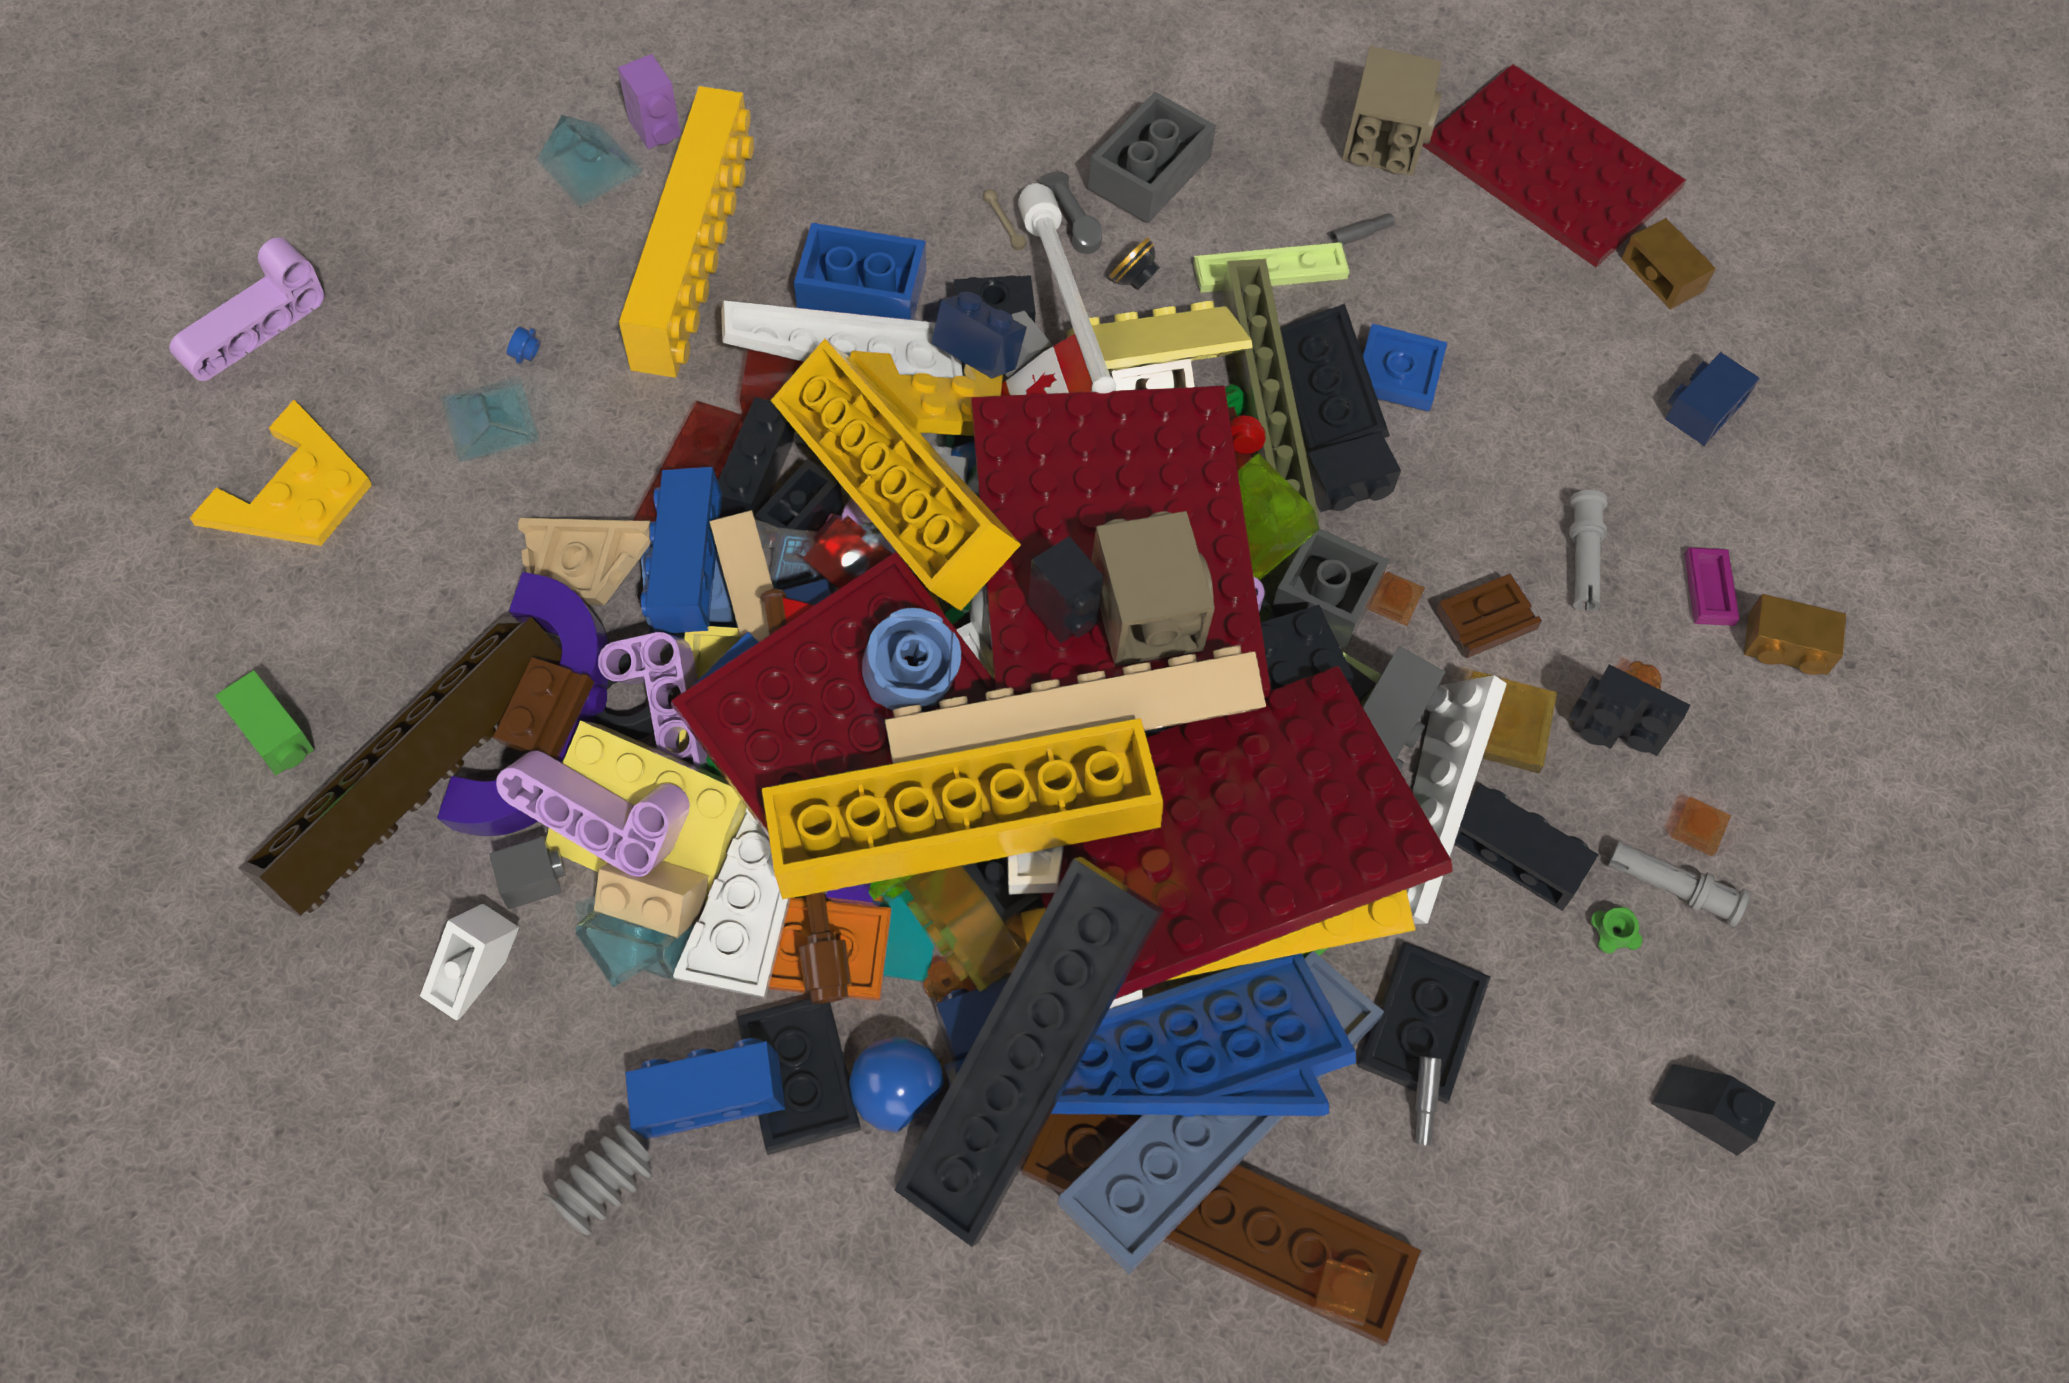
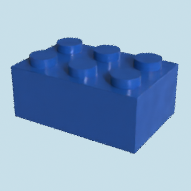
M811 223L794 281L797 308L914 320L926 274V241Z

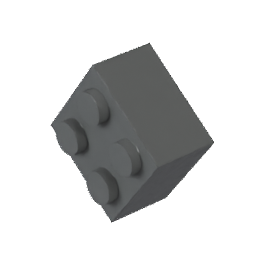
M1312 525L1278 586L1273 607L1287 615L1320 605L1339 646L1347 649L1381 584L1389 560Z

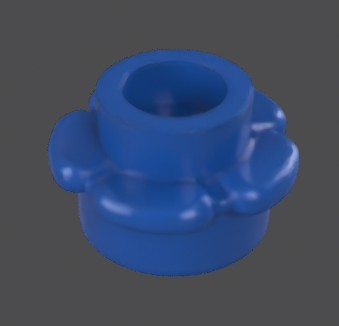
M519 326L513 333L506 354L515 358L516 363H522L524 359L531 362L537 354L541 340L535 337L536 329L531 328L527 330Z

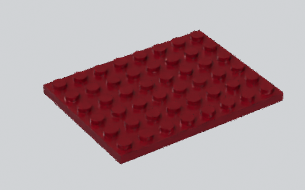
M1225 386L1118 390L1109 393L1075 392L971 397L979 499L1021 544L986 583L995 690L1013 688L1014 696L1032 693L1031 685L1039 682L1059 679L1060 687L1078 684L1077 676L1087 673L1104 671L1106 679L1124 676L1123 667L1150 663L1152 671L1168 668V659L1195 654L1197 662L1214 659L1213 651L1240 646L1242 654L1255 651L1264 698L1268 697L1271 688ZM1187 511L1198 552L1203 555L1209 568L1215 609L1203 651L1115 666L1100 609H1098L1097 622L1088 633L1078 638L1073 635L1060 644L1030 608L1028 598L1031 562L1033 558L1068 536L1071 537L1088 559L1092 561L1096 526L1104 525L1116 519L1131 521L1149 518L1158 512H1170L1173 514Z
M1339 666L1270 691L1269 696L1264 698L1266 704L1264 708L1184 723L1146 737L1163 799L1161 827L1064 846L1059 885L1073 859L1082 857L1164 910L1115 999L1453 872L1452 860ZM1055 892L1040 893L1046 909Z

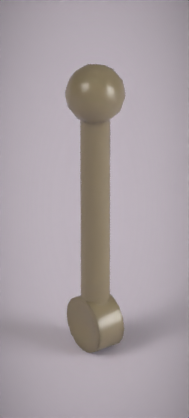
M993 189L986 190L983 195L984 201L992 205L1010 235L1012 248L1015 250L1024 249L1026 239L1024 236L1016 233L997 201V192Z

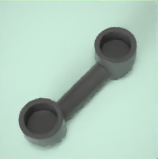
M1050 172L1043 175L1039 180V184L1047 186L1052 190L1056 201H1060L1073 222V239L1071 241L1073 248L1083 254H1091L1098 251L1101 247L1100 241H1102L1101 226L1095 218L1085 214L1068 187L1069 175L1064 172Z

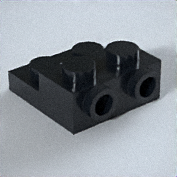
M1609 664L1600 679L1592 675L1568 718L1575 721L1572 730L1580 733L1591 744L1604 745L1611 749L1620 737L1626 740L1633 749L1644 753L1650 752L1657 756L1681 724L1691 705Z

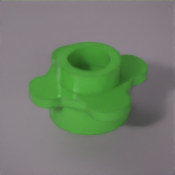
M1613 908L1607 913L1596 911L1592 915L1591 924L1597 928L1600 937L1598 947L1603 952L1612 954L1616 949L1627 947L1630 950H1636L1641 946L1642 936L1638 933L1639 922L1633 911L1629 908ZM1613 927H1618L1620 933H1614Z

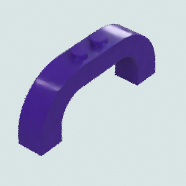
M522 572L509 609L510 614L513 617H532L545 632L559 636L562 644V657L559 666L570 669L572 672L580 675H588L595 682L557 760L563 763L580 721L595 723L597 713H601L606 706V688L609 679L605 678L600 672L598 657L601 650L609 644V641L597 617L569 587L546 576ZM451 776L437 816L438 820L453 831L476 836L506 835L538 822L502 799L497 789V780L481 782Z

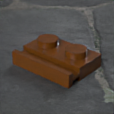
M1511 573L1440 601L1436 608V612L1455 642L1460 643L1463 647V654L1466 658L1537 630L1542 622L1540 617H1535L1531 611L1532 605Z
M532 657L493 738L500 744L526 753L540 751L558 760L595 682L588 675H580L572 672L570 669Z

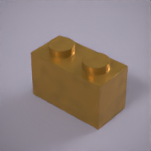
M1667 218L1632 235L1622 256L1624 263L1670 310L1704 292L1716 270V267Z
M1762 593L1748 613L1744 655L1758 658L1764 664H1783L1796 667L1803 673L1810 675H1828L1843 657L1846 613Z

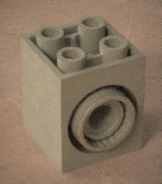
M1370 46L1342 161L1352 162L1359 166L1389 170L1395 174L1403 173L1413 176L1423 143L1429 144L1442 95L1441 92L1436 91L1442 61Z
M1187 511L1173 514L1170 512H1158L1149 518L1131 521L1116 519L1104 525L1096 526L1091 562L1103 575L1099 609L1114 665L1121 666L1203 651L1215 609L1213 587L1207 562L1203 555L1198 552Z

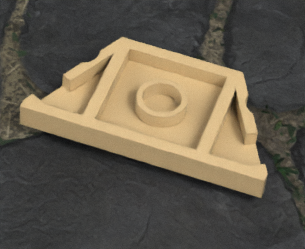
M519 518L518 528L525 534L527 546L526 549L521 551L523 565L526 567L527 573L546 576L566 585L585 604L605 605L651 544V521Z

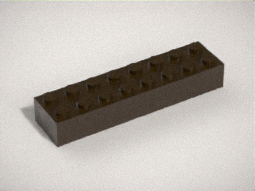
M501 617L238 869L278 906L299 916L305 911L311 913L318 909L328 899L330 895L328 889L340 877L343 879L348 878L361 867L365 860L362 857L363 854L375 843L380 845L387 841L399 827L396 822L408 810L414 812L422 807L432 795L429 790L441 778L444 780L450 778L463 766L465 761L462 757L474 746L476 748L481 747L494 736L497 730L494 726L502 719L531 658L534 657L557 665L561 661L562 650L532 617Z

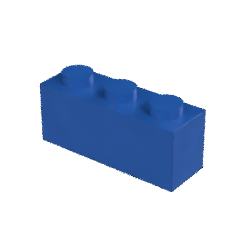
M753 1038L736 1042L733 1045V1049L719 1052L713 1049H699L688 1053L687 1059L669 1062L666 1059H654L642 1063L641 1069L625 1072L631 1130L642 1138L649 1139L784 1110L785 1102L778 1053L767 1041L762 1042L761 1039Z

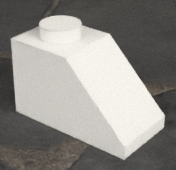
M484 904L449 919L420 997L456 1021L460 1019L505 964L519 927Z

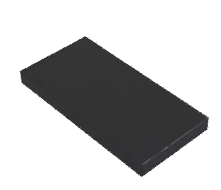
M1345 303L1280 328L1298 418L1309 452L1382 432L1384 438L1390 436Z

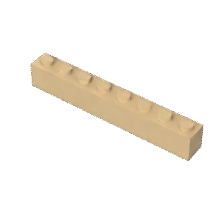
M1234 646L1213 651L1214 659L1197 662L1195 654L1168 659V668L1152 671L1150 663H1141L1123 667L1124 676L1106 679L1105 672L1098 671L1077 676L1078 684L1060 687L1059 679L1032 684V693L1014 696L1013 688H1006L985 693L987 701L968 704L967 696L939 701L940 710L922 713L921 705L894 709V718L885 720L893 764L1138 718H1141L1144 731L1258 710L1266 707L1256 653L1254 651L1242 654L1241 647Z

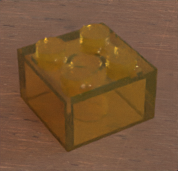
M962 866L919 873L903 883L913 897V900L907 903L908 908L922 927L930 923L925 928L927 936L942 957L948 952L951 953L945 960L960 981L969 977L977 989L982 991L1016 966L1022 951L989 899Z

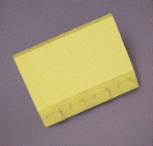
M1214 301L1190 304L1191 311L1176 313V306L1153 309V317L1138 319L1137 312L1114 315L1115 322L1100 324L1099 317L1089 318L1109 372L1186 359L1194 361L1226 356L1253 348L1252 339L1228 307L1214 308ZM1073 328L1066 331L1067 338L1075 334Z
M580 721L562 764L634 806L661 784H673L685 792L690 804L689 813L674 849L662 861L708 875L706 905L711 887L715 879L717 880L728 856L726 853L733 838H736L744 820L746 806L725 778L601 724ZM548 828L546 843L550 851L559 850L561 856L598 873L599 868L608 863Z

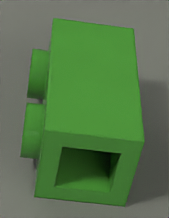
M254 670L215 695L275 776L286 769L297 766L304 760L305 756L314 751L301 729Z

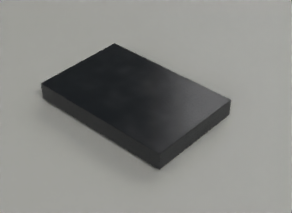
M1403 942L1379 1007L1384 1013L1371 1029L1358 1067L1417 1092L1420 1056L1440 1058L1441 1071L1438 1101L1447 1104L1451 1098L1491 976Z
M811 998L736 1016L742 1040L755 1038L761 1039L762 1042L767 1041L779 1056L785 1109L758 1115L767 1155L861 1130L857 1109L852 1102L849 1086L850 1080L831 1002L811 1004Z

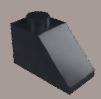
M1673 1064L1651 1104L1738 1156L1757 1142L1776 1102L1733 1076Z

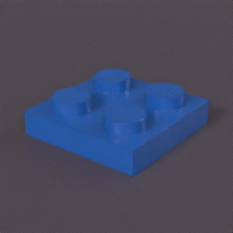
M1372 323L1363 358L1377 399L1430 412L1448 342Z

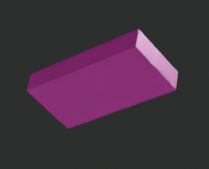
M1688 547L1684 557L1694 624L1736 626L1740 618L1729 549Z

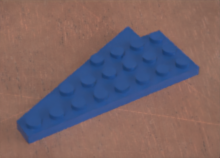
M1301 953L1246 964L1108 1010L1051 1114L1181 1115L1184 1117L1195 1115L1325 1116L1329 1114V1101L1316 1077L1355 1064L1356 1051ZM965 1058L943 1065L949 1086H951Z

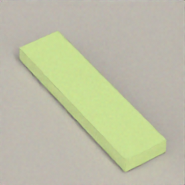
M1341 242L1194 256L1193 261L1200 293L1222 291L1227 262L1236 260L1266 259L1271 286L1348 279L1349 268Z

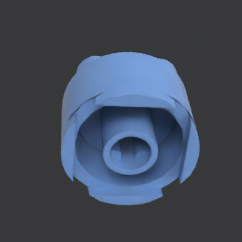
M906 608L890 614L872 631L863 656L862 675L870 697L876 703L882 704L891 710L921 705V710L925 711L937 706L939 701L948 692L961 663L959 640L954 631L952 633L943 623V619L931 611L919 608ZM905 656L913 657V663L917 666L908 665L907 660H904Z

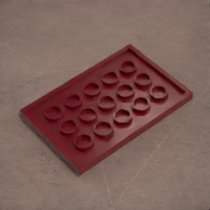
M1515 64L1508 67L1435 128L1429 144L1423 143L1422 145L1425 149L1595 268L1674 197L1686 182V179Z
M897 551L671 700V706L768 838L769 833L762 788L893 764L885 723L886 719L894 718L893 710L872 700L862 675L863 656L871 633L890 614L906 608L928 610L942 618L943 623L952 633L954 631L961 647V663L957 675L942 700L967 696L968 704L987 701L985 693L995 691L994 679ZM905 656L904 660H907L908 665L917 666L913 663V657ZM938 703L937 706L922 711V713L940 710V704Z

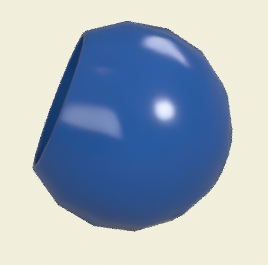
M892 1036L875 1041L860 1054L853 1064L849 1086L853 1105L863 1120L878 1130L898 1133L934 1099L944 1086V1078L941 1064L930 1048L913 1038Z

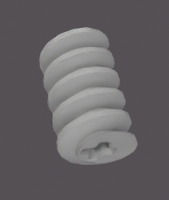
M620 1123L615 1126L619 1142L606 1136L600 1140L604 1156L589 1150L584 1154L589 1166L588 1170L575 1164L569 1168L574 1181L573 1184L560 1178L554 1182L559 1196L557 1199L542 1193L575 1230L587 1236L592 1233L587 1220L589 1215L603 1222L607 1219L602 1205L604 1201L617 1207L622 1205L617 1189L622 1187L635 1193L638 1190L633 1178L635 1173L647 1179L653 1176L648 1161L652 1159L651 1156Z

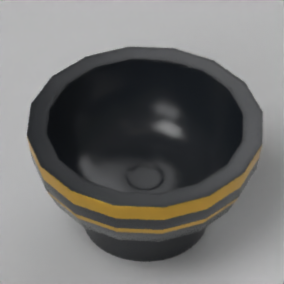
M1149 237L1145 238L1109 275L1113 281L1122 285L1133 283L1140 289L1160 269L1154 261L1156 250Z

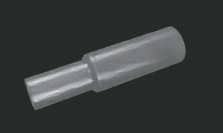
M1391 213L1371 220L1365 219L1331 231L1330 240L1338 238V243L1341 242L1342 245L1371 236L1379 230L1391 227L1395 224V220Z
M1420 1056L1415 1107L1417 1111L1416 1144L1432 1145L1434 1114L1437 1112L1441 1071L1440 1058Z

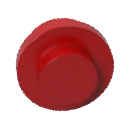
M1239 416L1230 422L1236 453L1250 454L1264 446L1266 433L1256 418Z

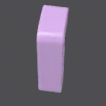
M279 237L268 240L259 250L258 262L264 272V278L180 331L170 342V353L197 380H209L247 355L246 351L250 353L279 334V329L281 331L285 330L312 312L311 308L315 310L322 304L324 291L313 266L286 239Z
M657 632L606 645L598 657V667L605 678L624 684H640L645 682L657 749L683 761H693V765L711 772L706 761L707 753L674 708L672 709L668 703L669 692L674 687L678 686L681 693H683L698 681L690 644L680 637ZM670 643L673 647V657L668 664L663 665L660 660V652L666 644ZM625 653H629L631 666L626 673L622 674L619 670V660ZM685 729L690 737V743L685 751L680 752L676 746V737L681 730Z
M530 751L502 770L496 782L499 794L508 804L621 871L635 877H642L648 874L671 853L690 808L689 799L685 792L673 784L659 785L634 806L540 751Z

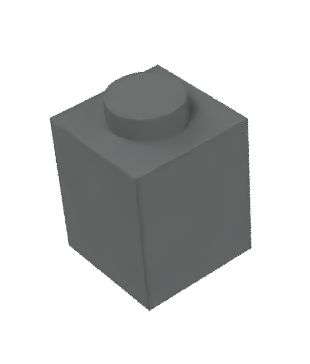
M544 837L489 853L499 894L508 910L562 893L558 878L566 876L564 864L559 850L550 851Z

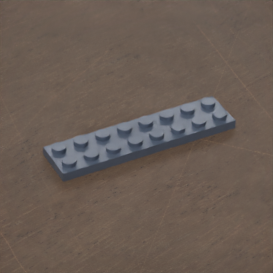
M1312 951L1305 958V961L1354 1047L1382 1017L1384 1011L1317 953ZM1326 1074L1317 1076V1081L1319 1082ZM1143 1115L1059 1196L1057 1204L1130 1275L1285 1116L1195 1115L1184 1117L1181 1115Z

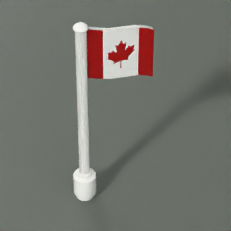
M1030 184L1023 189L1018 200V206L1026 229L1031 234L1041 237L1075 334L1044 351L1016 374L1004 381L1001 387V396L1075 392L1109 393L1116 391V381L1109 374L1056 231L1061 224L1062 215L1054 193L1050 188L1042 184Z

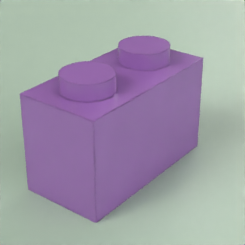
M650 54L618 67L628 120L647 149L659 144H667L674 138L681 136L672 82L654 56Z

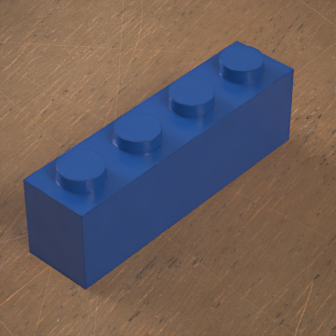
M713 467L662 470L660 488H655L654 505L657 518L656 521L650 523V540L653 550L652 555L647 556L645 561L646 576L649 583L648 591H643L641 594V609L644 617L650 618L656 633H683L709 630L717 551L710 521L720 519L722 492Z

